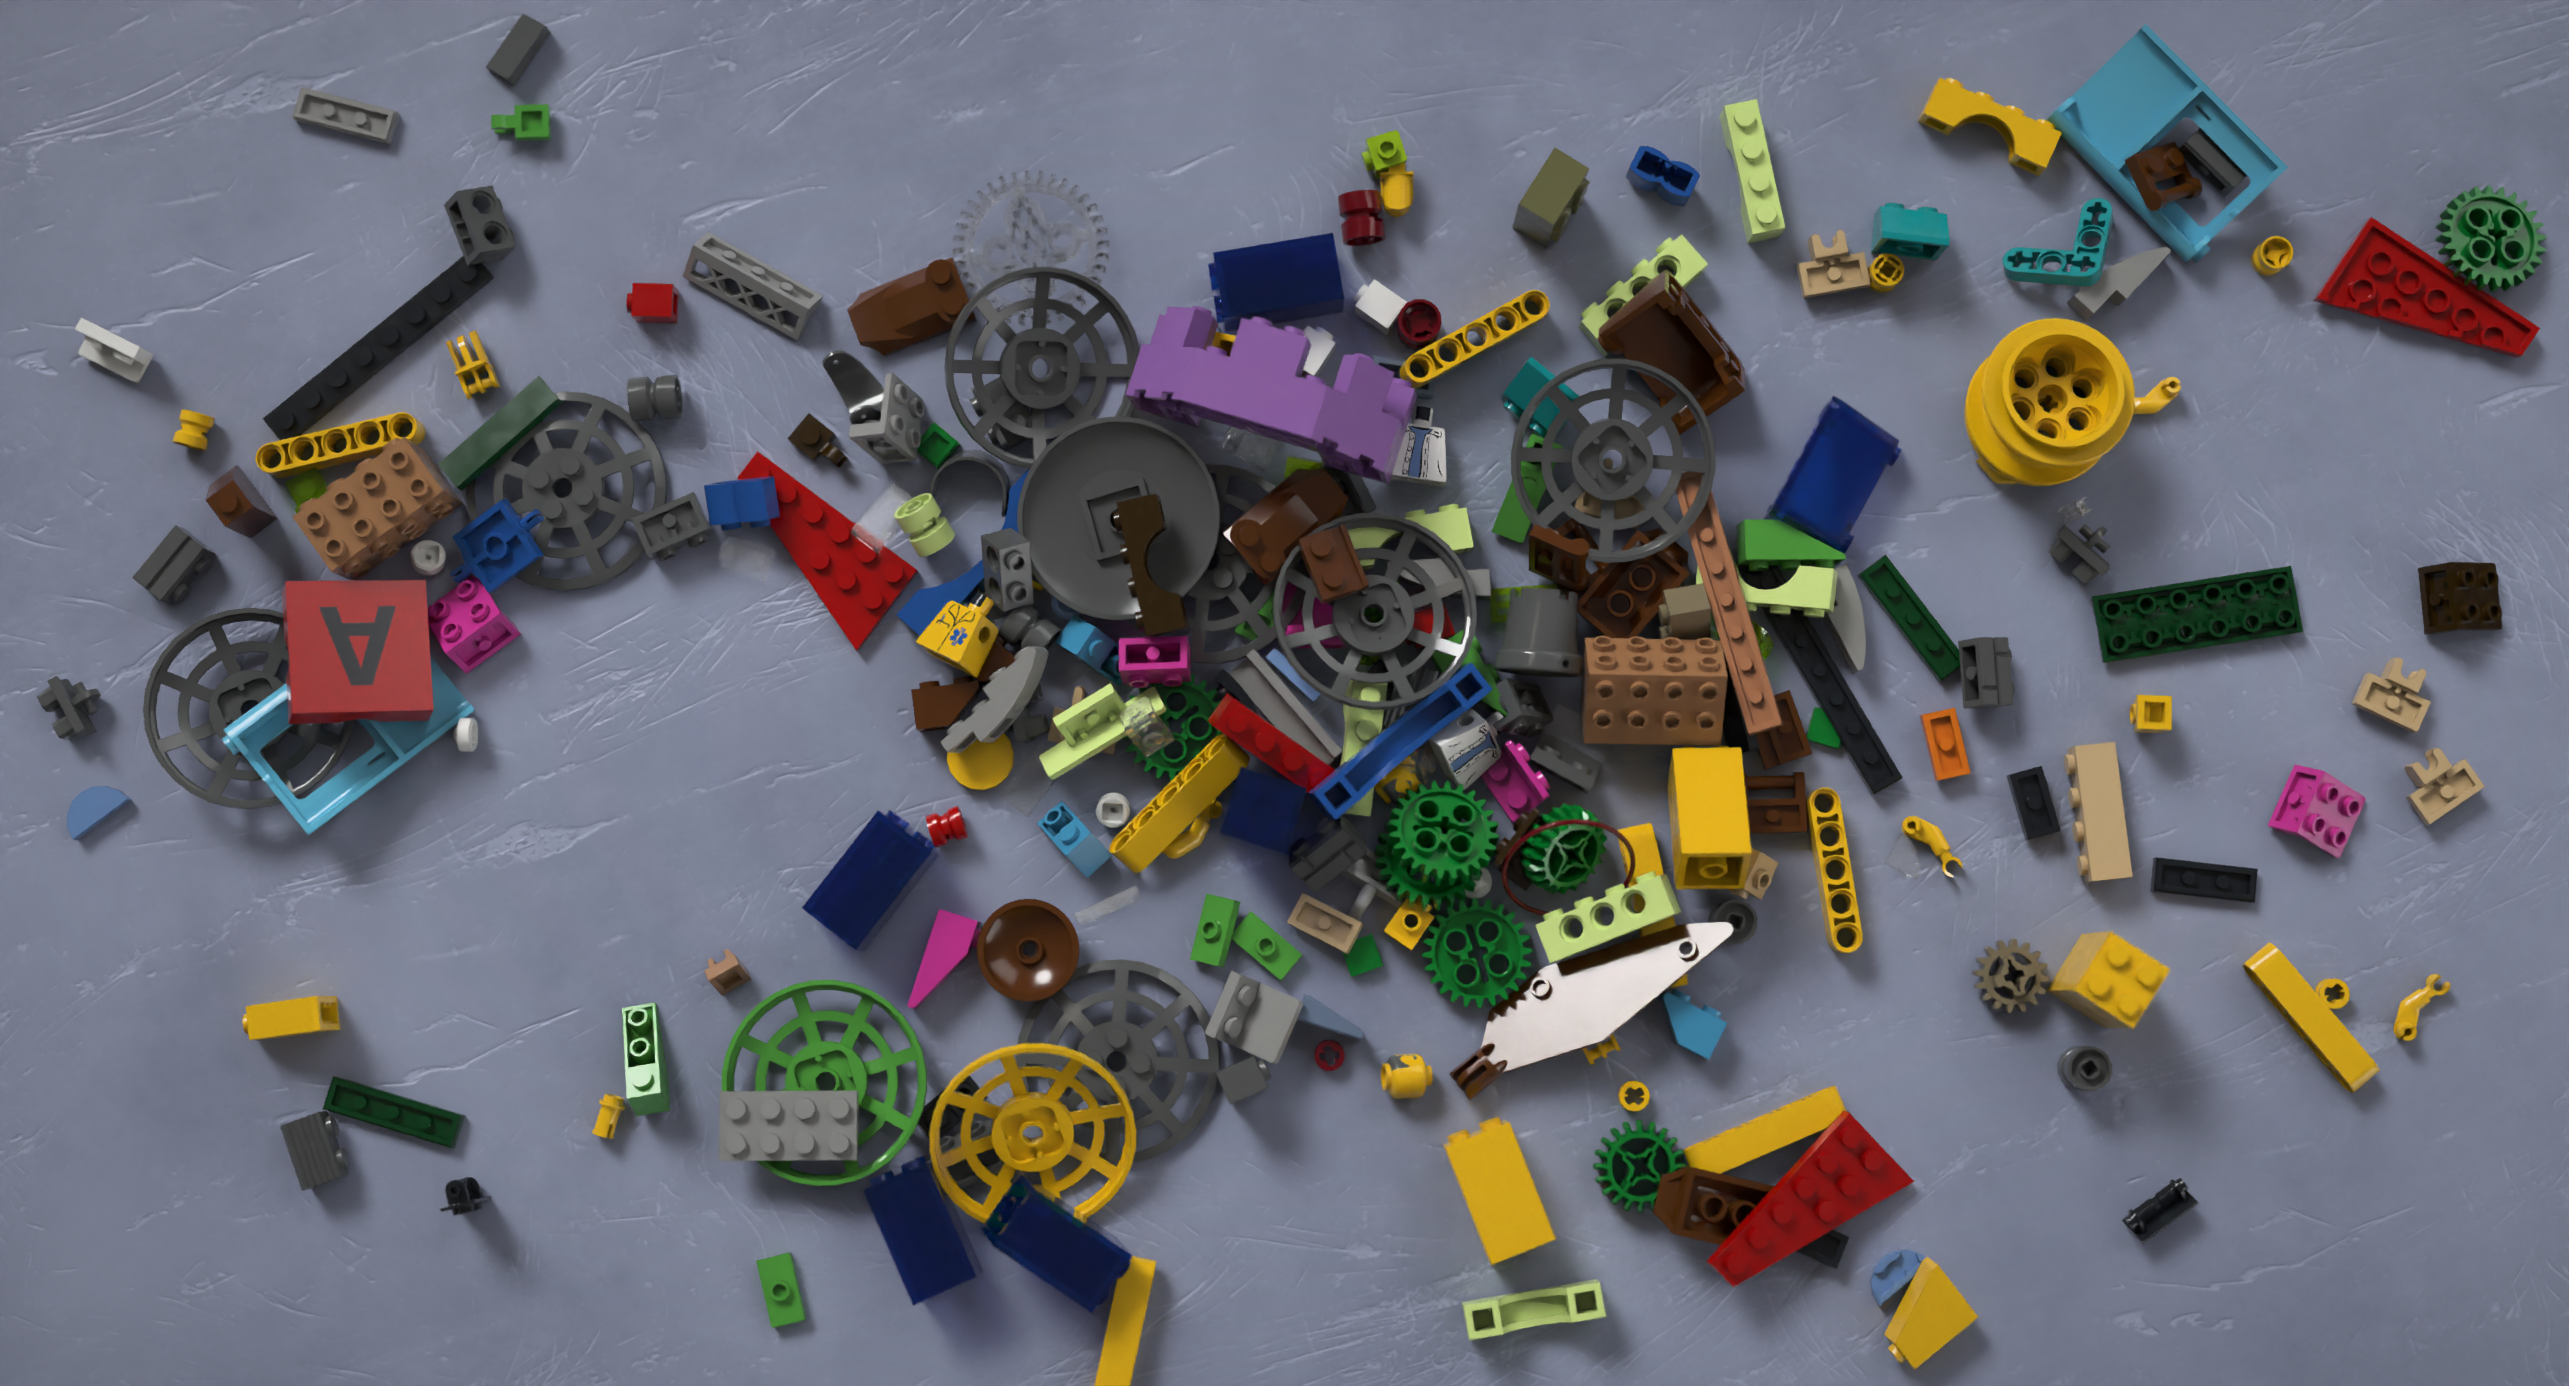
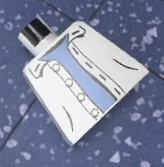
M1414 406L1411 424L1408 423L1391 480L1445 487L1447 479L1445 429L1431 427L1432 408Z
M1470 708L1428 739L1445 776L1457 787L1463 784V791L1501 757L1502 752L1495 737L1502 732L1496 731L1494 723L1504 717L1498 711L1483 719Z

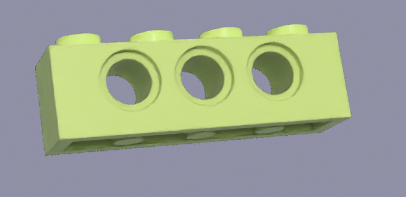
M1682 234L1674 241L1671 237L1666 239L1655 250L1658 253L1655 258L1650 262L1646 259L1642 260L1631 270L1633 277L1625 284L1619 280L1605 293L1608 298L1603 303L1598 305L1594 302L1582 312L1583 320L1579 325V329L1604 357L1608 353L1601 347L1598 337L1599 328L1609 320L1607 311L1611 308L1621 309L1634 297L1632 289L1639 286L1645 287L1654 277L1659 275L1657 271L1659 266H1670L1674 271V277L1683 288H1686L1705 271L1708 263Z
M1655 871L1635 878L1637 884L1625 889L1622 883L1605 890L1606 897L1594 901L1593 896L1574 902L1575 909L1563 913L1562 908L1544 914L1543 918L1545 921L1535 926L1549 962L1561 961L1682 913L1667 874L1656 876ZM1635 894H1640L1645 900V908L1641 913L1636 912L1631 905L1632 897ZM1605 906L1611 908L1614 913V920L1610 925L1605 924L1600 917L1601 910ZM1574 918L1578 919L1583 925V932L1579 937H1575L1570 932V923Z

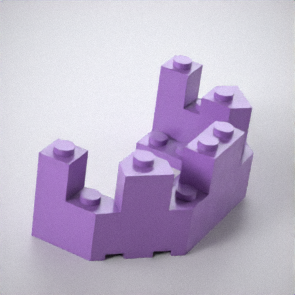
M1192 306V308L1168 307L1165 315H1159L1150 345L1142 344L1126 392V397L1136 410L1199 428L1202 418L1318 452L1325 466L1385 484L1390 483L1417 399L1416 390L1411 388L1412 384L1410 382L1393 378L1394 372L1374 363L1373 358L1364 354L1354 353V355L1343 356L1334 387L1331 388L1324 385L1325 380L1319 377L1305 375L1304 379L1301 378L1311 343L1308 337L1304 336L1305 332L1298 328L1285 326V329L1282 330L1272 327V322L1264 318L1254 316L1252 321L1242 318L1230 356L1228 357L1226 356V351L1212 346L1218 323L1214 316L1211 315L1212 312L1199 306Z

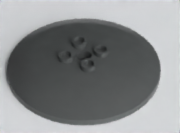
M1115 416L1090 420L1071 428L1057 437L1043 450L1030 468L1018 503V533L1030 542L1031 571L1037 580L1057 600L1080 613L1107 620L1136 619L1135 612L1140 611L1138 598L1132 599L1128 586V578H1132L1133 575L1130 564L1124 565L1120 545L1125 544L1123 531L1117 532L1116 528L1112 525L1111 519L1113 512L1118 511L1116 502L1156 493L1161 499L1167 530L1154 540L1149 549L1147 559L1149 573L1160 588L1168 592L1178 593L1184 597L1207 570L1213 558L1220 532L1221 516L1217 490L1212 476L1200 456L1187 442L1169 429L1156 423L1133 417Z

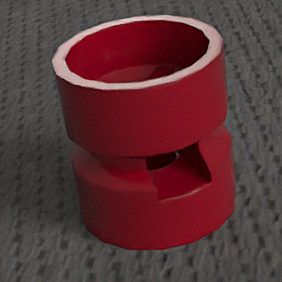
M1357 190L1338 196L1340 217L1345 219V222L1341 224L1344 245L1365 246L1376 244L1386 239L1384 221L1378 217L1382 212L1380 191Z
M1414 299L1406 303L1398 316L1397 335L1400 342L1414 351H1419L1436 342L1442 324L1438 308L1432 302L1425 299Z

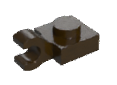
M810 413L807 414L787 438L814 461L822 454L840 468L848 459L843 452L831 444L836 435Z

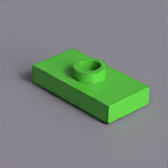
M1206 893L1190 960L1224 968L1240 906L1239 901Z
M1250 911L1232 934L1231 939L1279 980L1285 977L1303 955L1252 911Z
M791 1252L757 1260L756 1263L771 1328L807 1319Z

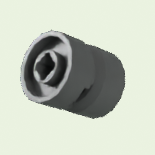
M677 375L657 377L654 383L649 377L629 378L627 397L632 421L653 420L656 413L660 418L665 419L682 417V391Z
M1029 604L1015 608L999 628L998 635L1011 646L1020 645V650L1027 646L1044 647L1048 651L1058 638L1061 629L1048 618L1040 620L1039 611Z
M1729 900L1718 904L1712 909L1708 917V923H1730L1733 926L1734 933L1723 944L1735 945L1748 941L1754 935L1757 929L1758 918L1755 910L1748 903L1741 900Z
M2073 1046L2066 1049L2060 1055L2057 1063V1072L2061 1081L2070 1088L2096 1091L2103 1088L2109 1082L2112 1075V1063L2109 1056L2099 1048L2093 1046Z

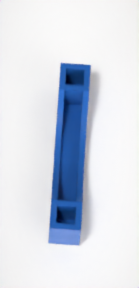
M1030 468L1009 489L1008 510L1001 530L1012 528L1018 533V503ZM983 559L970 571L953 581L936 587L918 590L896 615L920 636L948 602L953 600L968 607L971 599L979 590L982 593L985 592Z
M1472 663L1463 664L1448 681L1428 697L1413 705L1307 794L1328 820H1336L1363 798L1371 788L1407 756L1453 720L1469 710L1493 689Z

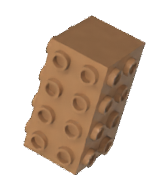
M405 437L402 439L395 438L388 442L382 448L383 452L374 459L367 458L360 462L354 468L356 472L346 479L339 478L332 482L326 488L328 492L318 499L311 498L299 507L300 512L293 516L295 522L331 572L349 580L362 578L375 566L396 554L403 546L421 536L428 528L449 516L456 508L463 504L428 453Z
M1607 636L1585 638L1580 699L1584 743L1721 746L1727 687V671L1721 640L1710 638L1683 640L1675 637L1645 639L1638 636L1629 639L1610 638Z

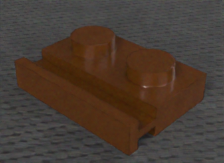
M1345 524L1332 530L1327 529L1298 539V547L1321 604L1351 595L1359 590L1368 589L1369 583Z
M1790 690L1774 695L1783 725L1756 733L1759 743L1757 751L1764 770L1813 754Z

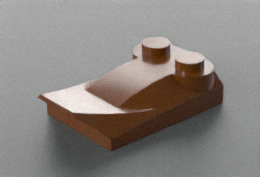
M952 257L946 260H935L926 268L859 294L856 301L847 311L860 345L872 348L883 356H887L950 332L961 310L969 302V298ZM974 311L968 316L964 326L977 321Z
M1297 468L1220 534L1262 585L1266 586L1270 581L1279 576L1285 561L1292 550L1298 545V539L1306 537L1321 525L1342 517L1348 498L1324 468L1316 470Z
M1659 528L1650 531L1638 530L1621 551L1645 545L1658 539L1665 533ZM1673 542L1665 549L1645 558L1628 562H1611L1578 600L1577 613L1603 636L1627 639L1638 636L1658 612V605L1663 604V590L1678 588L1690 574L1688 570L1689 553L1678 543Z
M1686 1166L1661 1176L1653 1213L1661 1219L1674 1235L1721 1245L1774 1186Z

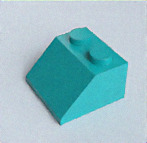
M1886 203L1878 208L1874 214L1870 253H1889L1902 257L1937 260L1948 248L1950 236L1947 214L1938 213V209L1933 207H1919L1918 210L1904 209L1905 206L1899 203Z
M1531 356L1503 392L1501 398L1505 402L1503 407L1512 416L1519 418L1535 394L1556 376ZM1563 383L1559 386V389L1570 401L1579 397L1566 384ZM1548 396L1540 403L1529 421L1531 423L1529 429L1535 435L1545 438L1548 427L1560 412V409ZM1568 418L1564 421V423H1563L1562 426L1560 427L1559 431L1557 432V435L1562 431V429H1563V428L1567 425V423L1569 422Z

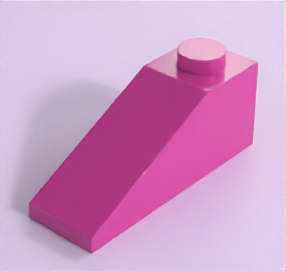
M942 909L938 910L907 1007L918 1009L971 954L972 948L977 949L981 931L979 929L980 921Z

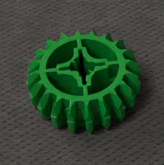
M1563 803L1560 808L1551 806L1549 815L1540 813V821L1537 824L1532 823L1531 825L1534 830L1543 825L1562 820L1582 819L1600 821L1596 818V815L1575 804L1570 806ZM1563 825L1547 829L1526 840V844L1520 847L1524 855L1519 860L1524 866L1523 871L1525 875L1538 888H1542L1552 894L1555 892L1565 894L1568 889L1576 891L1578 883L1587 884V877L1590 874H1596L1594 870L1596 865L1603 863L1600 855L1607 851L1603 843L1608 839L1603 832L1604 829L1589 825Z
M1636 1120L1635 1130L1632 1131L1629 1123L1625 1121L1622 1123L1624 1131L1622 1135H1620L1616 1128L1610 1129V1133L1615 1138L1613 1142L1605 1137H1602L1600 1140L1608 1149L1606 1152L1598 1149L1595 1150V1155L1604 1158L1603 1163L1593 1164V1169L1604 1170V1174L1595 1177L1596 1183L1607 1181L1608 1185L1601 1190V1193L1606 1196L1614 1191L1615 1194L1611 1199L1613 1205H1617L1624 1198L1623 1210L1625 1211L1631 1209L1633 1202H1636L1638 1213H1643L1644 1202H1648L1650 1210L1653 1211L1661 1175L1653 1167V1160L1657 1154L1656 1151L1660 1147L1664 1152L1667 1163L1666 1174L1686 1167L1685 1163L1675 1162V1158L1683 1156L1684 1151L1682 1149L1671 1150V1147L1678 1142L1676 1137H1672L1666 1142L1663 1140L1668 1134V1129L1663 1127L1657 1135L1654 1134L1656 1129L1655 1122L1650 1121L1646 1131H1644L1642 1120ZM1634 1138L1651 1139L1648 1146H1645L1641 1152L1632 1154L1621 1147L1623 1143ZM1614 1155L1619 1157L1626 1166V1173L1620 1185L1616 1183L1612 1172ZM1626 1155L1631 1159L1636 1158L1639 1161L1641 1157H1645L1644 1166L1653 1174V1177L1639 1172L1638 1176L1634 1175L1635 1167L1631 1161L1626 1159ZM1642 1179H1648L1658 1186L1646 1194L1636 1195L1627 1193L1632 1186H1635Z

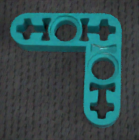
M2093 198L2083 205L2073 251L2016 247L2008 250L2003 256V269L2006 277L2018 282L2071 286H2091L2098 282L2102 275L2113 224V212L2110 202L2102 198ZM2096 212H2102L2098 218V226L2093 225V217L2096 215ZM2089 237H2096L2101 240L2094 247H2087L2082 244ZM2017 261H2023L2019 267H2013L2016 266ZM2034 262H2036L2037 269H2032V267H2034ZM2049 262L2061 264V267L2054 272H2048L2043 269V266ZM2067 264H2072L2070 272H2068ZM2084 266L2091 267L2088 268L2087 272H2081L2084 269Z

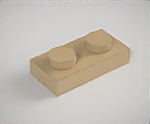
M1304 893L1301 894L1287 921L1294 928L1347 955L1364 925L1362 922Z

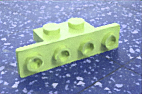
M1112 684L1106 685L1053 718L1056 727L1062 733L1065 740L1039 756L1048 777L1051 780L1056 779L1163 714L1167 708L1155 687L1147 689L1124 703Z

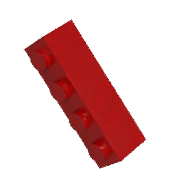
M1228 693L1207 720L1219 731L1306 792L1311 791L1336 770Z

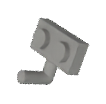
M1368 848L1367 854L1341 873L1342 876L1363 887L1348 913V916L1360 921L1374 895L1399 908L1404 898L1399 901L1396 900L1397 889L1389 892L1386 891L1389 879L1379 880V873L1384 868L1375 867L1376 859L1381 856L1376 855L1375 852ZM1408 872V875H1409L1411 878L1416 879V876H1414V875L1411 876L1410 873Z

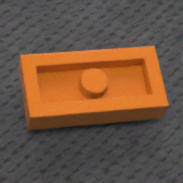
M1955 708L1920 715L1935 781L1970 774Z

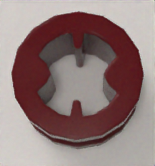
M1326 1039L1316 1046L1314 1059L1321 1069L1334 1071L1343 1064L1345 1053L1339 1042ZM1326 1046H1331L1333 1051H1339V1059L1334 1058L1336 1063L1328 1065L1326 1059H1320V1052L1325 1053L1323 1048Z

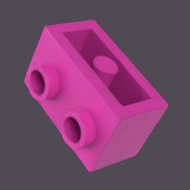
M1187 636L1120 638L1119 673L1123 684H1128L1134 688L1147 687L1149 683H1162L1165 686L1175 687L1182 685L1183 682H1191V650Z

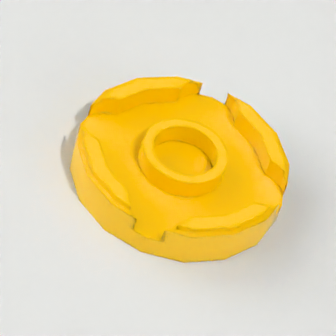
M1003 733L994 743L980 742L977 739L962 753L947 752V763L950 773L960 784L972 790H987L999 786L1008 778L1014 767V751L1010 739Z

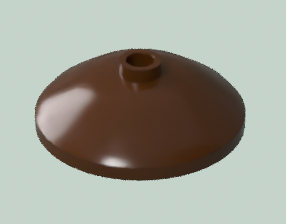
M1037 899L1015 900L998 908L986 920L980 931L977 943L978 963L987 982L1002 995L1019 1001L1042 1000L1060 991L1070 981L1079 960V939L1070 919L1059 908ZM1028 944H1033L1036 947V954L1032 957H1027L1024 953V948Z

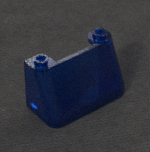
M1832 396L1825 404L1818 417L1819 421L1815 424L1802 452L1763 519H1778L1845 554L1854 539V536L1849 534L1886 465L1888 464L1892 467L1902 449L1897 447L1899 443L1897 438L1848 403Z

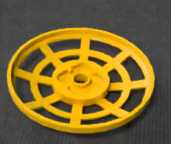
M1028 1043L1003 1047L985 1054L967 1065L951 1080L941 1094L934 1109L930 1125V1156L933 1169L941 1187L950 1199L965 1213L980 1222L1001 1230L1018 1233H1044L1063 1229L1079 1223L1098 1212L1114 1197L1123 1185L1132 1167L1136 1150V1125L1133 1110L1125 1091L1115 1077L1100 1063L1083 1053L1063 1046L1045 1043ZM1021 1053H1050L1071 1059L1062 1071L1046 1067L1019 1068L1014 1055ZM997 1059L1001 1060L1005 1072L986 1082L977 1090L973 1097L955 1091L959 1084L971 1073L987 1063ZM1084 1064L1096 1071L1108 1083L1116 1094L1119 1101L1118 1104L1099 1106L1090 1090L1074 1078ZM1041 1076L1055 1079V1081L1046 1093L1027 1092L1022 1077ZM1009 1081L1014 1096L1006 1100L1000 1107L983 1100L993 1089ZM1069 1086L1084 1099L1089 1108L1069 1112L1059 1098ZM950 1104L964 1108L960 1132L962 1146L942 1154L940 1147V1125L946 1105ZM975 1112L993 1119L991 1135L972 1141L971 1125ZM1124 1117L1125 1143L1121 1158L1116 1167L1099 1156L1104 1141L1103 1119ZM1093 1121L1094 1136L1090 1149H1087L1073 1141V1125ZM1029 1126H1037L1042 1130V1133L1038 1137L1029 1138L1023 1134V1131ZM994 1148L996 1154L1004 1162L998 1176L991 1173L976 1154ZM1067 1154L1081 1161L1080 1165L1071 1173L1061 1179H1055L1052 1167L1061 1162ZM964 1159L967 1160L975 1174L991 1186L983 1205L973 1200L960 1189L951 1177L947 1167ZM1091 1168L1109 1178L1105 1185L1091 1198L1065 1211L1060 1191L1077 1183ZM1016 1170L1025 1172L1039 1171L1042 1184L1021 1185L1011 1183L1010 1181ZM1004 1193L1020 1197L1046 1196L1051 1215L1019 1217L997 1212L996 1209Z

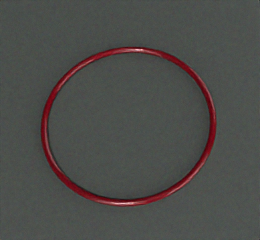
M1571 819L1543 825L1519 839L1507 853L1501 871L1503 887L1508 896L1523 909L1541 916L1549 913L1548 911H1542L1526 905L1512 893L1506 876L1508 863L1520 845L1542 831L1563 825H1589L1611 832L1628 849L1630 870L1623 883L1626 889L1632 880L1636 866L1635 854L1629 841L1614 828L1591 820Z

